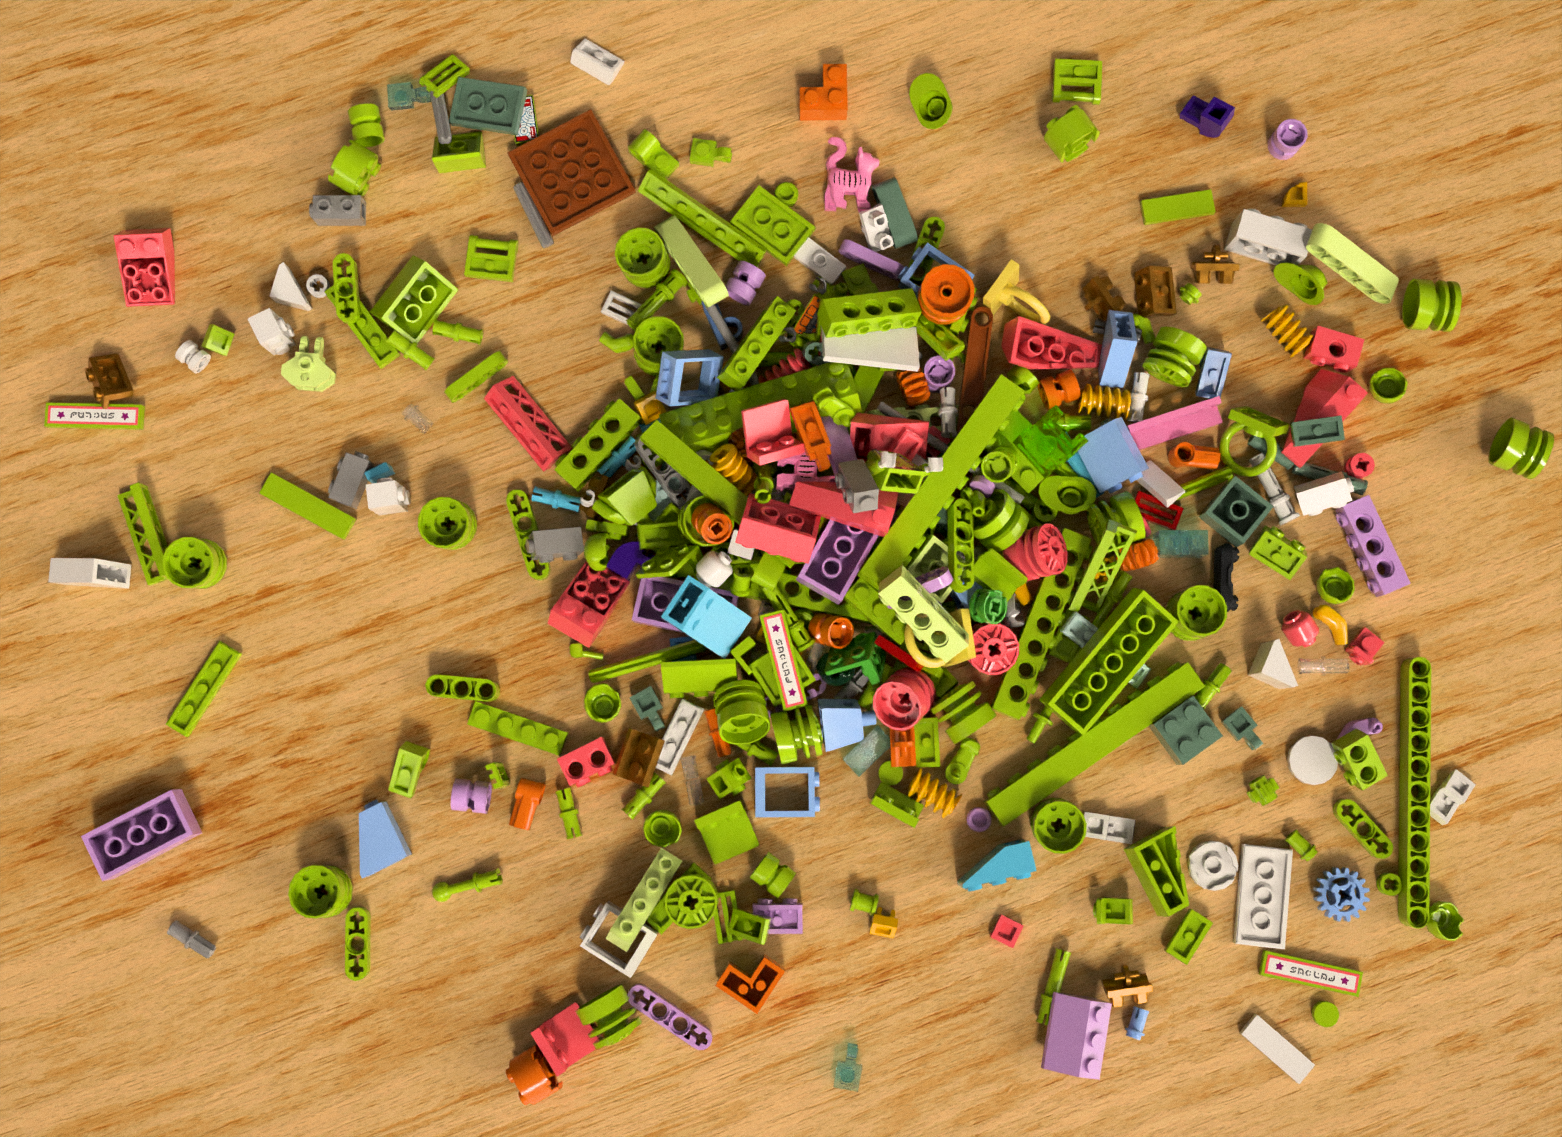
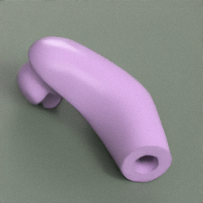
M1376 718L1353 720L1345 725L1337 739L1356 728L1368 735L1378 734L1382 731L1383 725Z

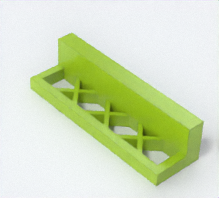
M138 482L130 485V491L117 496L147 584L151 586L168 579L162 568L163 555L168 545L148 487ZM127 498H134L137 507L136 511L129 509ZM139 516L145 530L144 534L138 532L135 527ZM147 539L152 551V556L145 554L143 550V546ZM155 561L160 576L153 578L150 569Z
M1108 520L1075 590L1074 597L1069 606L1070 611L1079 612L1082 606L1094 612H1099L1137 530L1113 520ZM1116 531L1129 535L1127 541L1116 544L1114 540ZM1115 551L1118 558L1117 561L1106 564L1104 559L1106 553ZM1105 571L1108 580L1097 584L1095 580L1096 574ZM1096 591L1099 598L1096 604L1085 599L1088 592Z

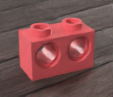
M600 737L557 759L569 786L576 784L577 788L591 782L589 777L596 773L601 777L613 771L611 766L616 764L604 737ZM596 751H602L605 755V761L601 765H596L593 762V754ZM574 762H579L583 766V772L579 776H574L571 773V765Z

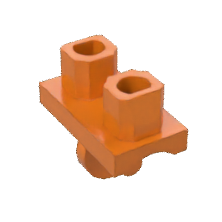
M914 726L911 729L902 731L889 728L891 767L916 766Z

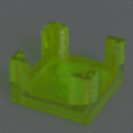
M1057 405L1052 407L1037 423L1025 428L1013 441V444L1045 479L1076 455L1088 442L1082 433H1079L1071 440L1056 423L1063 416V412Z

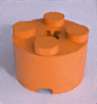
M537 1044L512 1058L509 1062V1068L505 1070L509 1081L515 1083L518 1088L519 1098L524 1105L529 1103L535 1105L563 1087V1082L558 1083L556 1074Z

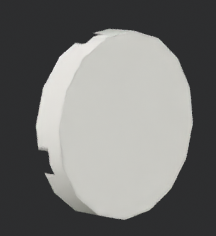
M1317 736L1300 738L1291 746L1287 756L1288 768L1292 775L1300 782L1310 785L1322 784L1331 779L1337 770L1338 762L1334 758L1333 753L1335 750L1332 744L1324 738Z
M1210 840L1201 842L1193 848L1188 857L1187 867L1190 877L1197 885L1204 889L1216 891L1232 884L1236 872H1238V861L1230 847L1222 842Z

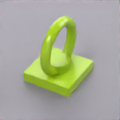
M1248 406L1233 408L1228 418L1236 422L1231 424L1221 437L1219 444L1221 459L1225 466H1229L1232 472L1244 477L1260 475L1275 460L1277 453L1275 436L1286 434L1290 424ZM1242 429L1251 435L1264 438L1266 441V456L1256 466H1240L1230 455V440L1236 432Z

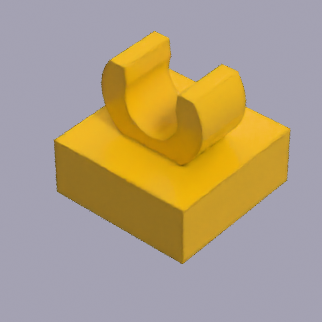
M655 391L634 402L645 425L660 418L659 414L666 412L662 402L656 399Z
M878 907L876 914L873 916L869 934L894 938L898 927V918H895V910L892 909L890 916L887 917L882 916V907Z

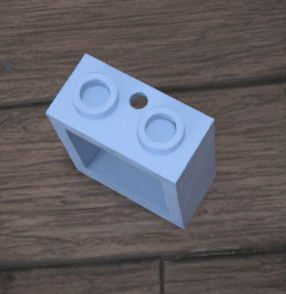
M927 242L923 249L918 247L911 257L914 262L910 268L905 266L899 274L898 278L901 281L898 288H913L917 298V292L920 287L911 282L910 278L926 255L941 265H956L964 269L971 279L975 275Z
M710 349L662 352L656 399L668 406H681L717 397L720 380L716 377L722 370L724 357ZM702 361L698 390L680 391L684 362Z
M755 767V817H815V812H820V797H815V787H819V772H815V767ZM808 773V810L765 811V774Z

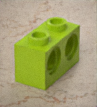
M1356 728L1331 743L1335 750L1333 753L1334 758L1343 766L1345 770L1343 776L1349 785L1365 790L1388 776L1368 734ZM1355 746L1353 753L1350 754L1351 749Z

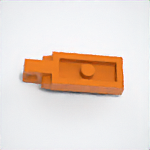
M814 400L791 407L789 411L800 440L804 444L806 456H808L810 461L815 460L819 472L828 470L831 464L827 455L831 454V444Z

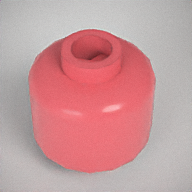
M1295 610L1287 614L1283 619L1281 630L1293 646L1308 647L1316 641L1315 637L1319 633V627L1308 612Z

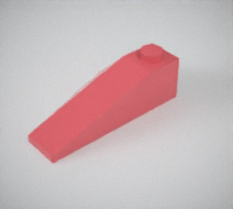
M1320 369L1303 391L1304 395L1296 410L1294 422L1341 415L1343 422L1368 392L1349 376ZM1290 427L1281 453L1297 467L1301 468L1323 443L1293 447Z
M796 482L789 506L884 537L889 531L899 492L879 490L878 509L853 513L849 504H845L841 488H837L835 482Z

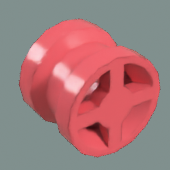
M1358 453L1346 461L1344 468L1348 475L1362 479L1373 472L1375 464L1370 455Z

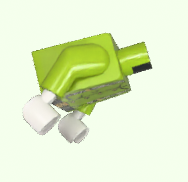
M873 449L868 453L867 461L865 462L881 491L917 494L925 476L930 475L931 472H941L943 470L942 457L928 458V464L924 463L917 466L899 453L879 451L877 449Z
M634 455L633 461L636 465L631 464L627 459L625 468L629 472L600 493L598 500L595 499L593 491L586 490V494L592 499L586 501L580 497V502L585 507L592 506V509L600 516L618 525L632 526L635 523L637 525L653 523L648 513L657 507L655 500L656 480L644 466H640L641 458L638 455Z

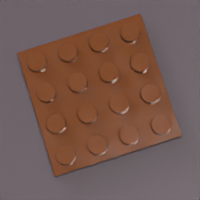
M591 109L507 153L552 237L636 193Z

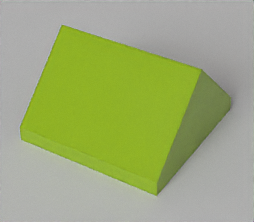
M482 131L451 135L452 141L449 144H441L438 137H435L432 160L439 173L486 168Z

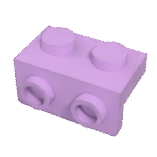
M771 898L758 899V903H753V914L771 917L768 934H803V904L797 903V898H784L782 903H773Z

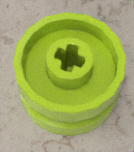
M996 489L991 497L986 498L985 514L981 517L973 514V536L979 539V542L987 550L989 548L994 549L996 552L1005 550L1014 544L1024 533L1029 521L1028 513L1020 505L1016 504L1006 491Z

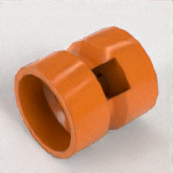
M1070 369L1058 373L1056 378L1049 376L1038 380V391L1047 410L1060 406L1062 401L1070 403L1081 398L1078 381Z
M704 503L694 510L691 517L693 528L708 543L720 544L730 537L733 527L732 522L716 505Z
M818 613L811 619L808 632L811 637L815 638V643L842 649L852 641L854 627L847 618L827 613Z

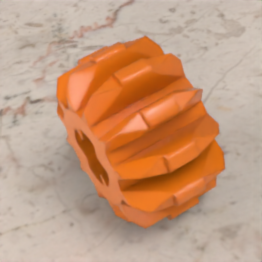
M919 367L917 372L897 370L896 378L899 390L909 406H917L929 400V386L921 367Z
M1146 538L1132 543L1120 569L1130 571L1154 564L1159 559L1158 549L1154 544V540Z

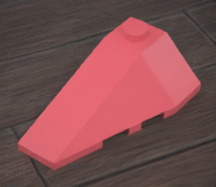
M1020 316L1005 324L1001 343L1008 362L1027 369L1097 368L1102 348L1101 344Z

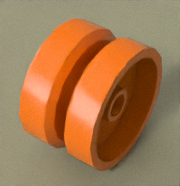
M943 264L934 267L925 275L917 292V301L922 314L927 320L936 324L948 325L957 322L965 315L974 299V284L969 274L956 265Z

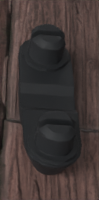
M1229 543L1217 547L1214 551L1213 589H1216L1223 596L1227 605V612L1230 610L1235 611L1239 605L1236 604L1239 601L1237 596L1233 595L1231 573L1233 571V563L1239 559L1237 553L1240 552L1237 547H1232Z

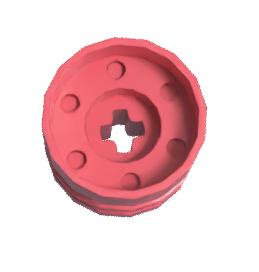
M1042 524L1025 529L1022 536L1014 544L1003 550L1004 559L1028 578L1027 581L1060 574L1067 565L1068 553L1065 540L1058 528L1052 524Z
M972 622L976 658L967 661L978 671L987 675H999L1008 671L1015 664L1019 655V643L1016 635L1002 623ZM990 644L996 648L995 652L988 649Z
M910 667L898 669L876 690L873 696L875 714L884 725L891 729L900 731L911 729L933 707L936 700V689L933 681L926 673L922 671L918 673Z

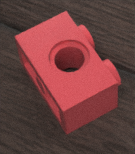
M1317 326L1310 332L1313 337L1309 342L1310 344L1307 345L1304 358L1310 360V363L1317 366H1332L1333 370L1341 373L1350 372L1357 367L1365 339ZM1329 346L1337 350V356L1330 353Z

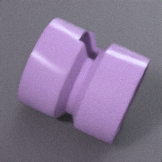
M1296 119L1283 121L1268 140L1270 154L1279 160L1292 158L1308 137L1305 125Z
M740 260L733 271L734 278H729L725 287L730 298L749 306L756 295L755 288H760L766 275L756 266Z
M934 356L926 362L923 373L927 380L929 391L940 393V389L945 388L946 391V387H950L955 376V367L950 359L945 361L941 356Z
M456 778L451 793V810L467 811L471 808L474 813L487 814L491 802V782L476 781L472 784L471 780Z

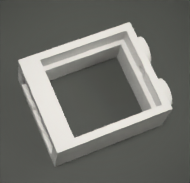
M608 901L605 906L600 904L595 911L593 917L596 920L592 927L587 925L582 932L580 938L583 942L580 947L631 978L659 932L644 923L641 931L646 933L628 964L591 942L609 911L619 916L623 910Z

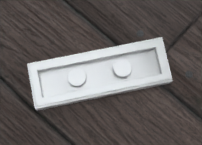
M682 698L662 738L665 742L656 765L657 769L673 775L703 714V708Z
M1254 1014L1239 1032L1298 1084L1303 1081L1315 1066L1314 1063L1257 1014Z

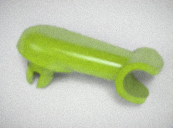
M824 387L813 395L812 399L818 405L819 410L823 408L835 424L845 427L850 426L851 420L854 417L852 408L835 397L829 387Z
M966 737L962 740L961 748L946 767L945 777L952 784H961L965 781L975 755L979 754L980 744L972 738Z

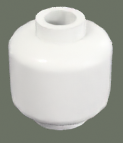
M709 551L696 564L697 579L708 588L711 586H721L733 572L730 564L732 562L731 558L723 551H720V553Z

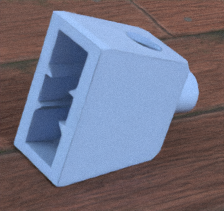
M818 699L820 726L823 737L822 743L826 752L862 741L864 739L863 727L876 725L875 711L861 712V707L856 699Z

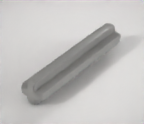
M431 91L430 96L439 143L449 144L452 141L444 93L436 98L433 96L434 92Z
M524 183L516 184L513 189L541 246L547 248L553 245L554 241Z

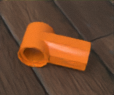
M1181 442L1168 452V461L1176 468L1187 466L1216 470L1220 462L1219 448L1196 446L1188 442ZM1178 450H1182L1185 453V460L1179 458Z
M526 778L520 779L515 793L516 802L509 825L530 830L537 805H540L544 795L545 784Z

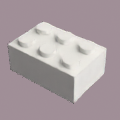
M1244 209L1231 224L1224 250L1275 266L1283 262L1293 263L1298 266L1307 257L1306 245L1312 229L1307 228V225L1302 223L1286 222L1279 216L1269 217L1263 215L1256 209Z

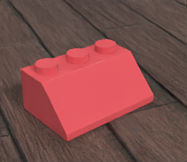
M749 493L735 543L741 544L746 548L766 551L770 555H780L790 558L795 562L808 564L816 542L821 516L790 507L787 503L770 499L768 503L761 504L757 502L758 498L755 499V494Z

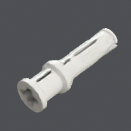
M1261 453L1251 458L1249 462L1252 467L1263 461L1265 456ZM1271 467L1262 474L1257 475L1268 494L1269 503L1274 506L1273 508L1280 519L1278 522L1280 526L1300 516L1299 512H1295L1289 501V494L1284 493Z

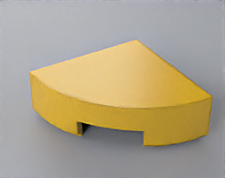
M1307 182L1298 183L1290 188L1283 197L1281 207H1306Z

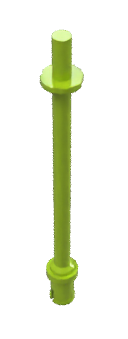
M1118 570L1116 578L1106 595V599L1092 622L1098 629L1104 623L1113 605L1118 603V601H1122V594L1133 578L1124 571ZM1080 646L1078 647L1075 656H1076V655L1079 653V651L1082 649ZM1046 706L1041 714H1033L1037 721L1026 740L1033 744L1037 741L1046 724L1049 726L1053 725V722L1049 719L1052 711Z

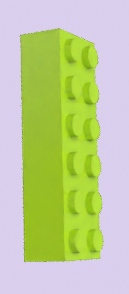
M1132 588L1039 701L1071 729L1084 736L1179 621L1146 591Z

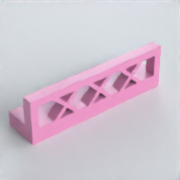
M1220 396L1128 425L1127 428L1138 449L1142 450L1221 424L1222 419L1217 406L1222 402Z

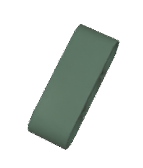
M893 177L873 184L872 191L876 203L883 205L887 217L890 235L894 243L893 247L896 249L918 241L915 226L896 178Z

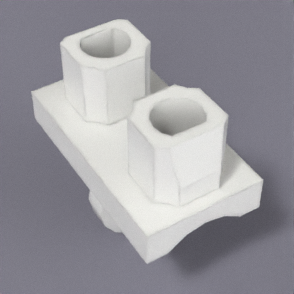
M879 203L871 209L859 212L862 223L861 231L865 234L868 248L877 252L893 246L894 243L890 235L883 205Z

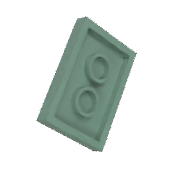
M458 77L449 124L518 136L528 90L524 86Z

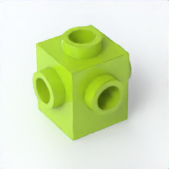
M739 758L731 763L726 759L715 767L717 772L706 778L719 799L730 792L735 796L746 788L744 783L752 779Z

